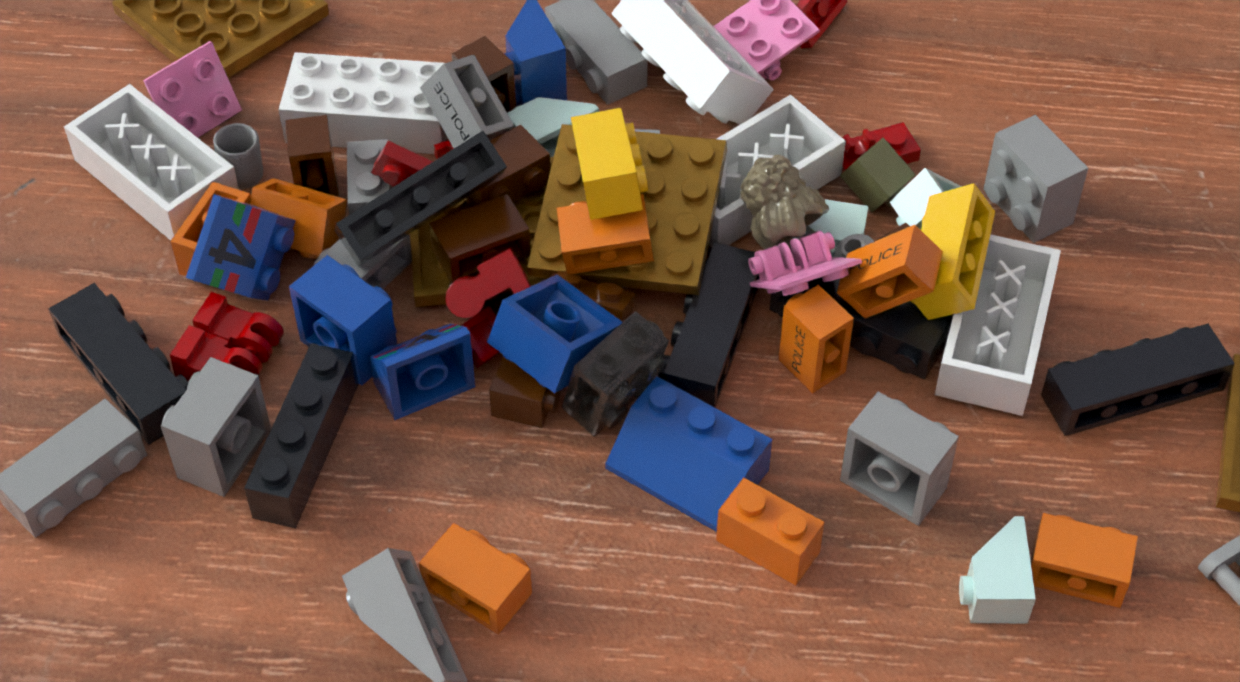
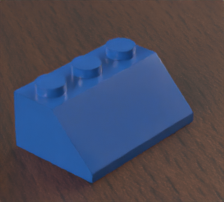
M656 376L631 406L605 463V469L717 532L718 510L743 477L758 485L769 471L772 439Z

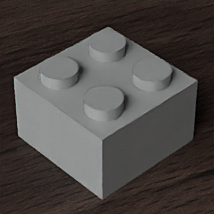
M1034 115L995 133L983 190L989 200L997 204L1010 217L1013 225L1018 230L1023 231L1035 243L1073 224L1088 167Z
M210 357L200 372L198 371L193 374L189 380L187 390L177 404L171 406L166 411L161 424L177 478L225 497L271 430L258 375Z
M877 392L848 428L840 481L919 526L947 489L959 436L950 432L943 424L932 422L914 412L905 403Z

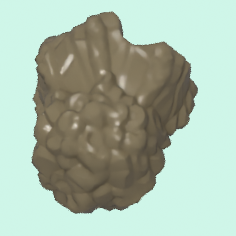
M774 155L772 158H758L740 186L742 190L740 193L741 200L746 204L751 215H753L750 226L752 236L764 249L778 246L783 242L790 247V237L804 236L806 234V226L812 224L829 211V206L825 203V199L820 195L819 191L806 186L805 180L799 177L798 168L792 166L790 160L783 155Z

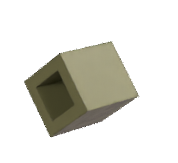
M882 138L849 166L840 177L859 199L868 206V209L873 212L884 202L891 208L890 201L905 188L904 185L916 174L890 144Z

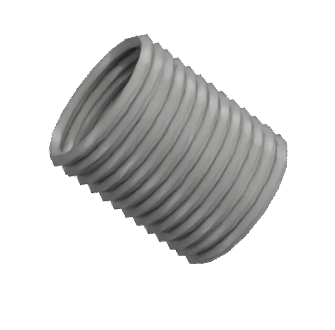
M233 123L220 128L213 139L215 152L234 166L239 189L254 186L263 176L262 157L257 131L251 126L242 123Z

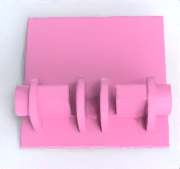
M750 0L713 26L764 79L769 78V80H775L780 76L782 72L780 59L820 32L819 28L791 0Z
M211 41L143 80L153 103L197 138L242 111Z
M819 230L800 237L799 240L797 238L790 241V248L783 242L778 246L756 251L754 257L748 259V264L752 274H759L760 279L750 282V286L765 288L767 293L782 291L783 295H791L808 289L807 282L822 277L823 282L843 278L849 275L847 268L861 264L862 261L858 258L832 257L830 250L835 248L834 238L830 232L823 233Z

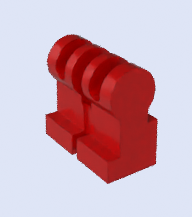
M512 247L480 263L477 266L480 274L476 276H463L456 279L446 292V304L454 315L461 318H470L481 311L487 299L508 288H511L513 294H516L532 285Z
M211 291L193 318V326L189 325L170 353L174 376L176 377L181 374L189 383L193 374L198 371L200 372L210 357L259 376L263 369L262 363L269 360L273 353L272 347L278 345L284 335V329L270 315L262 312L251 313L227 303V297Z

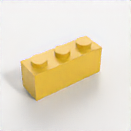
M621 108L571 117L590 220L643 210L640 193L648 192V185L633 122L625 124Z
M975 183L929 196L925 215L922 218L921 231L943 253L934 292L911 300L927 320L975 309L995 216V210Z

